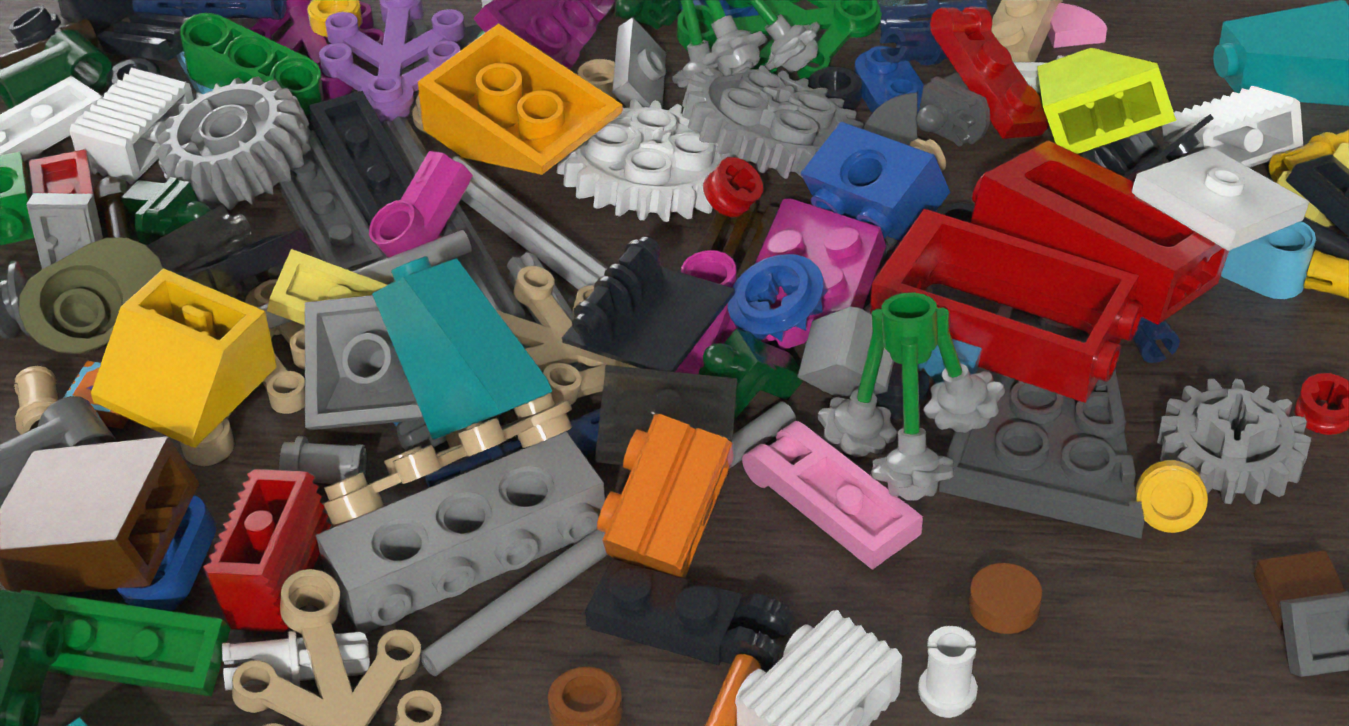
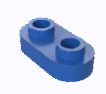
M886 46L873 47L857 57L854 72L862 81L861 97L871 113L894 97L917 93L918 114L924 84L909 61H901L899 63L888 62L884 59L880 50L890 48Z
M193 496L151 585L148 587L117 588L127 605L172 612L182 604L189 594L216 533V522L199 497Z

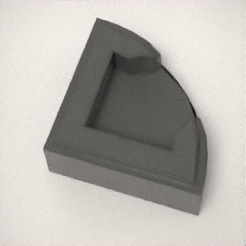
M917 93L903 94L880 105L867 120L864 130L909 146L910 142L917 139Z

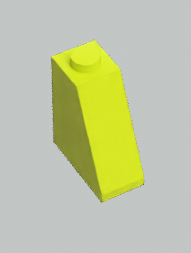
M1088 48L1037 66L1042 104L1055 143L1075 154L1176 121L1158 63L1100 49Z

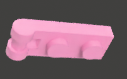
M794 421L780 430L776 436L777 441L771 445L759 444L742 457L743 467L749 478L756 485L762 488L771 487L872 570L922 534L923 516L899 497L890 495L886 487L799 421Z

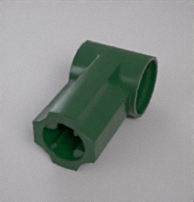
M70 29L59 31L48 40L44 51L0 70V97L5 103L7 110L70 76L95 92H99L107 85L106 77L112 69V64L104 53L78 31Z

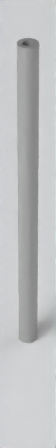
M785 402L777 403L727 438L733 443L734 459L730 468L739 463L744 454L759 444H766L777 436L780 430L796 421L795 414ZM596 529L422 650L420 660L423 666L431 675L437 676L608 555L602 541L605 533Z

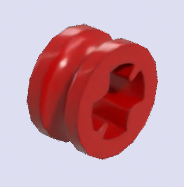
M727 157L721 160L716 169L705 178L703 192L707 201L715 210L729 217H739L746 213L750 205L761 197L763 182L759 173L745 160L737 157Z
M1318 373L1308 377L1302 384L1299 398L1296 401L1295 415L1305 417L1307 421L1306 428L1316 433L1332 435L1347 431L1349 429V381L1342 376L1331 373ZM1316 400H1325L1328 402L1320 406L1316 403ZM1334 403L1339 409L1330 410L1327 409V406L1330 407Z

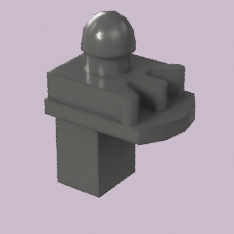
M956 71L944 79L936 76L932 78L931 82L923 86L920 109L916 117L917 126L924 132H933L947 138L959 147L967 142L973 145L986 135L990 125V108L986 97L970 91Z

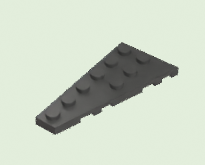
M1000 304L997 315L1085 343L1090 335L1086 331ZM978 367L976 373L990 372L993 376V381L1004 385L1005 393L997 402L998 414L990 418L986 427L972 429L967 433L955 431L946 456L953 459V477L940 481L939 492L1141 538L1145 520L1141 502L1136 501L1134 486L1136 473L1133 457L1128 454L1124 433L1126 421L1116 369L1108 382L1098 380L1087 402L1084 403Z

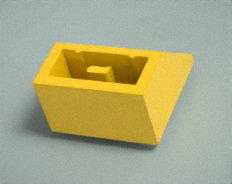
M163 268L120 307L91 390L93 402L195 449L277 368L266 312Z

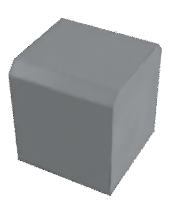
M848 307L813 320L798 378L834 397L850 400L852 392L859 389L872 336V314L861 308ZM885 348L873 391L875 395L887 391L894 364L890 353Z

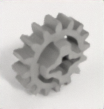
M1208 379L1205 392L1201 393L1198 389L1188 385L1183 389L1181 400L1170 398L1167 403L1165 416L1161 418L1157 443L1163 445L1160 456L1161 461L1176 460L1193 467L1201 476L1207 493L1211 489L1221 491V497L1225 504H1231L1236 493H1245L1247 499L1252 504H1260L1263 489L1281 497L1285 494L1288 481L1298 483L1308 455L1311 437L1304 435L1307 423L1305 417H1289L1292 402L1289 399L1279 400L1274 403L1268 400L1269 387L1263 385L1252 393L1245 390L1242 379H1235L1231 389H1222L1215 379Z

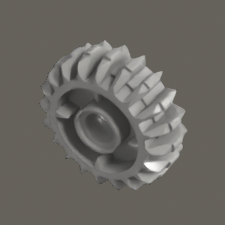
M259 76L252 78L247 83H244L237 77L227 86L221 87L216 83L214 89L206 94L196 92V100L190 104L178 105L180 114L166 119L167 130L162 131L157 136L160 147L157 149L156 154L167 181L170 177L178 178L180 181H189L198 201L207 204L211 210L217 208L221 203L231 210L239 201L247 200L250 204H253L255 196L264 192L273 194V186L278 182L291 181L290 170L302 167L304 165L302 155L311 149L308 141L311 132L308 128L309 121L297 98L292 96L289 89H282L276 80L264 83Z

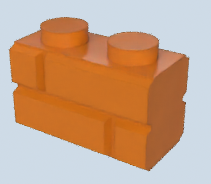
M661 414L654 415L648 432L637 429L629 442L623 461V468L631 470L622 494L613 491L608 494L597 522V530L605 533L602 541L606 554L628 564L685 579L734 459L733 443L727 438L700 428L694 429L689 424Z

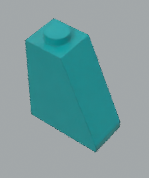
M1338 0L1224 21L1219 45L1215 47L1213 53L1214 67L1217 74L1226 80L1235 93H1240L1242 89L1249 91L1251 86L1295 98L1299 102L1349 106V5L1345 0Z
M428 256L405 263L391 270L395 282L372 293L432 440L553 392L546 376L457 258L433 267Z

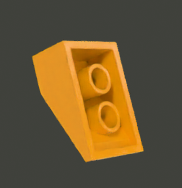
M499 23L418 81L422 125L425 132L462 158L540 175L551 169L622 113V104Z

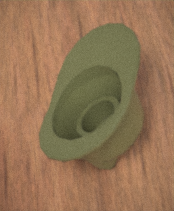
M104 238L92 242L56 263L43 268L28 279L19 298V316L26 332L42 346L58 353L86 354L97 351L109 342L120 307L156 276L163 267L159 258L147 246L128 238Z

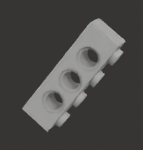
M563 432L317 534L316 538L324 572L337 582L340 589L339 603L355 632L367 633L381 626L396 623L404 616L445 598L458 596L468 588L507 571L522 568L531 561L569 544L578 543L597 529L598 518L605 502L604 484L568 433Z

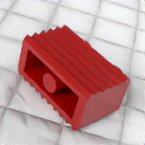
M255 469L247 473L249 480L242 483L244 490L238 493L240 500L233 503L235 510L228 514L230 521L223 524L225 531L218 534L220 542L213 545L216 552L209 555L211 563L203 567L226 623L231 629L284 633L289 627L283 621L280 613L282 586L294 573L302 570H313L320 554L316 535L329 530L332 524L326 521L328 514L323 512L324 505L320 503L322 496L316 493L319 486L313 483L315 476L305 471Z

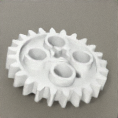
M632 99L629 108H622V113L558 162L557 174L564 175L563 185L565 187H576V197L578 199L594 196L593 207L596 209L611 204L615 206L616 216H621L628 210H634L637 212L639 220L644 221L650 212L657 213L664 222H667L670 219L671 212H678L686 219H692L693 208L708 214L711 213L712 206L707 201L703 192V182L709 173L716 169L721 160L727 157H737V155L733 153L718 154L716 153L717 143L701 142L699 140L701 132L688 129L689 119L682 117L681 105L677 104L670 110H665L661 108L659 101L654 100L650 107H642L637 100Z

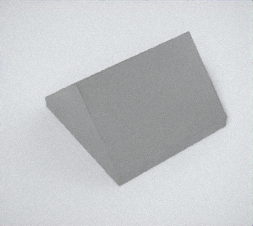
M373 295L305 302V428L318 430L424 420Z

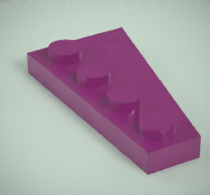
M493 0L486 4L473 19L485 33L499 23L561 65L570 69L578 59L579 52L591 39L597 29L596 26L607 14L615 0Z

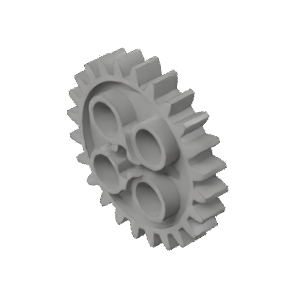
M760 65L758 70L748 69L745 73L728 77L723 75L720 68L716 70L706 66L703 74L694 73L692 81H689L682 103L684 107L682 117L689 119L688 129L701 132L699 138L701 142L717 143L716 153H733L737 155V158L746 162L756 163L757 169L761 173H765L769 167L777 169L778 173L786 179L790 172H796L803 178L800 173L840 122L861 129L864 126L862 122L854 120L857 114L855 111L842 109L844 100L826 97L828 89H812L808 87L809 82L806 78L797 81L791 80L787 71L782 70L778 75L771 74L763 65Z

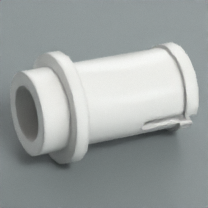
M940 627L930 635L928 639V666L920 676L918 685L921 701L932 713L946 718L956 717L969 709L975 702L978 686L975 677L972 675L973 659L976 654V648L973 647H975L976 642L974 637L961 627Z

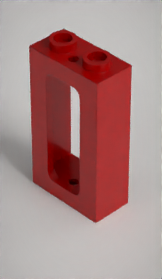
M1049 140L1023 154H1019L1014 159L993 170L985 172L976 183L972 194V201L975 203L971 219L972 224L1139 275L1134 302L1143 304L1142 317L1156 325L1217 285L1229 253L1226 249L1136 197L1132 193L1133 181Z
M924 209L872 282L870 314L876 309H882L881 306L884 301L894 295L919 293L929 296L937 303V308L948 309L949 332L952 339L982 348L978 367L1086 403L1098 380L1108 382L1111 379L1120 355L1121 345L1119 343L1122 339L1131 341L1135 336L1142 317L1143 304L1134 302L1139 275ZM932 284H942L1086 331L1090 335L1086 342L1082 343L925 290Z

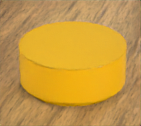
M312 0L308 5L307 11L310 27L313 32L320 36L328 37L325 21L330 15L338 12L354 14L357 17L358 27L362 23L359 0Z
M1176 460L1157 462L1142 473L1136 485V501L1141 502L1144 520L1157 530L1169 533L1185 531L1197 524L1206 511L1208 496L1204 482L1199 473L1184 462Z

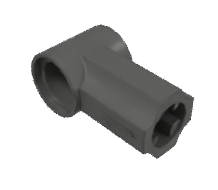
M74 396L59 399L44 411L37 428L0 444V507L33 451L117 442L88 400Z

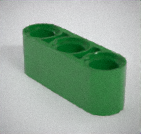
M213 13L193 15L185 20L181 26L180 35L187 72L196 83L214 89L216 83L221 87L227 86L237 77L244 83L258 76L264 83L276 80L282 89H289L292 96L297 98L305 115L310 114V105L324 101L321 70L318 64L310 58Z

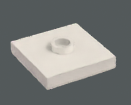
M1213 147L1137 173L1132 193L1136 197L1227 251L1302 221L1309 205L1308 200Z

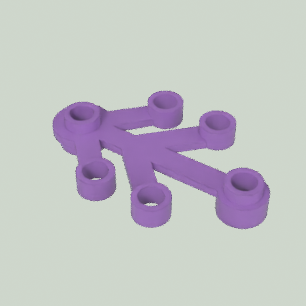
M379 0L382 20L386 24L383 45L359 31L357 17L349 12L332 14L325 21L328 41L331 44L326 45L319 52L322 72L328 77L339 78L357 91L362 90L381 124L385 120L393 121L397 116L406 118L410 113V106L414 102V92L418 90V81L460 51V46L455 42L460 41L465 36L464 16L461 12L447 9L435 13L432 17L433 29L406 43L408 27L412 25V20L423 18L422 0ZM352 52L379 68L378 76H374L355 65ZM428 55V62L402 75L403 68Z

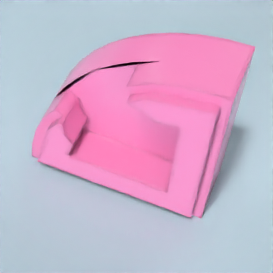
M1064 3L1058 4L1050 21L1051 28L1047 34L1053 48L1105 43L1107 26L1102 19L1084 8Z

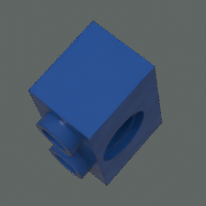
M844 122L838 124L800 173L812 195L811 203L813 206L881 228L884 239L888 236L898 241L903 240L924 209L936 212L950 193L934 154Z

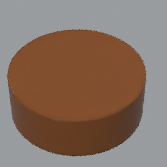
M1011 563L991 564L979 570L972 579L969 609L973 618L990 631L1002 634L1018 633L1031 627L1038 619L1042 600V587L1033 573L1019 565Z
M577 667L570 669L555 679L548 692L549 713L553 726H618L621 721L623 707L619 683L610 673L600 668Z

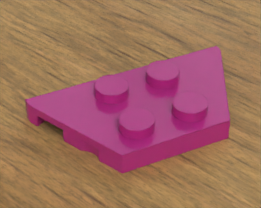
M783 199L755 264L766 258L783 254L806 257L819 267L828 292L821 297L823 312L806 318V331L793 327L786 331L782 342L772 335H768L761 342L767 343L777 340L779 348L785 350L807 341L813 320L848 307L863 309L886 248L881 228L794 199ZM781 286L779 287V294L776 295L775 303L770 305L773 309L782 306V299L787 296ZM731 318L720 342L722 344L737 329Z

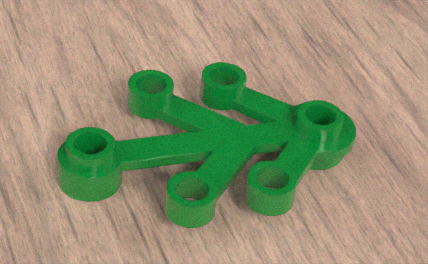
M726 0L734 8L751 6L748 0ZM764 0L775 15H782L790 26H804L818 22L820 25L819 30L827 29L817 42L818 53L816 58L809 62L820 66L810 67L806 65L796 72L800 79H808L814 72L829 67L832 57L850 37L862 38L874 33L880 25L882 15L877 0H807L819 7L808 10L794 4L801 0ZM694 5L702 40L708 41L709 49L711 50L713 44L717 41L711 26L715 21L708 6ZM682 10L677 21V39L688 52L687 45L691 44ZM760 15L733 18L738 30H746L751 34L762 31L765 36H770L765 30L767 23ZM773 38L759 52L760 59L758 64L750 68L751 70L759 69L760 65L765 66L768 62L774 42ZM777 68L770 69L769 72L776 75Z

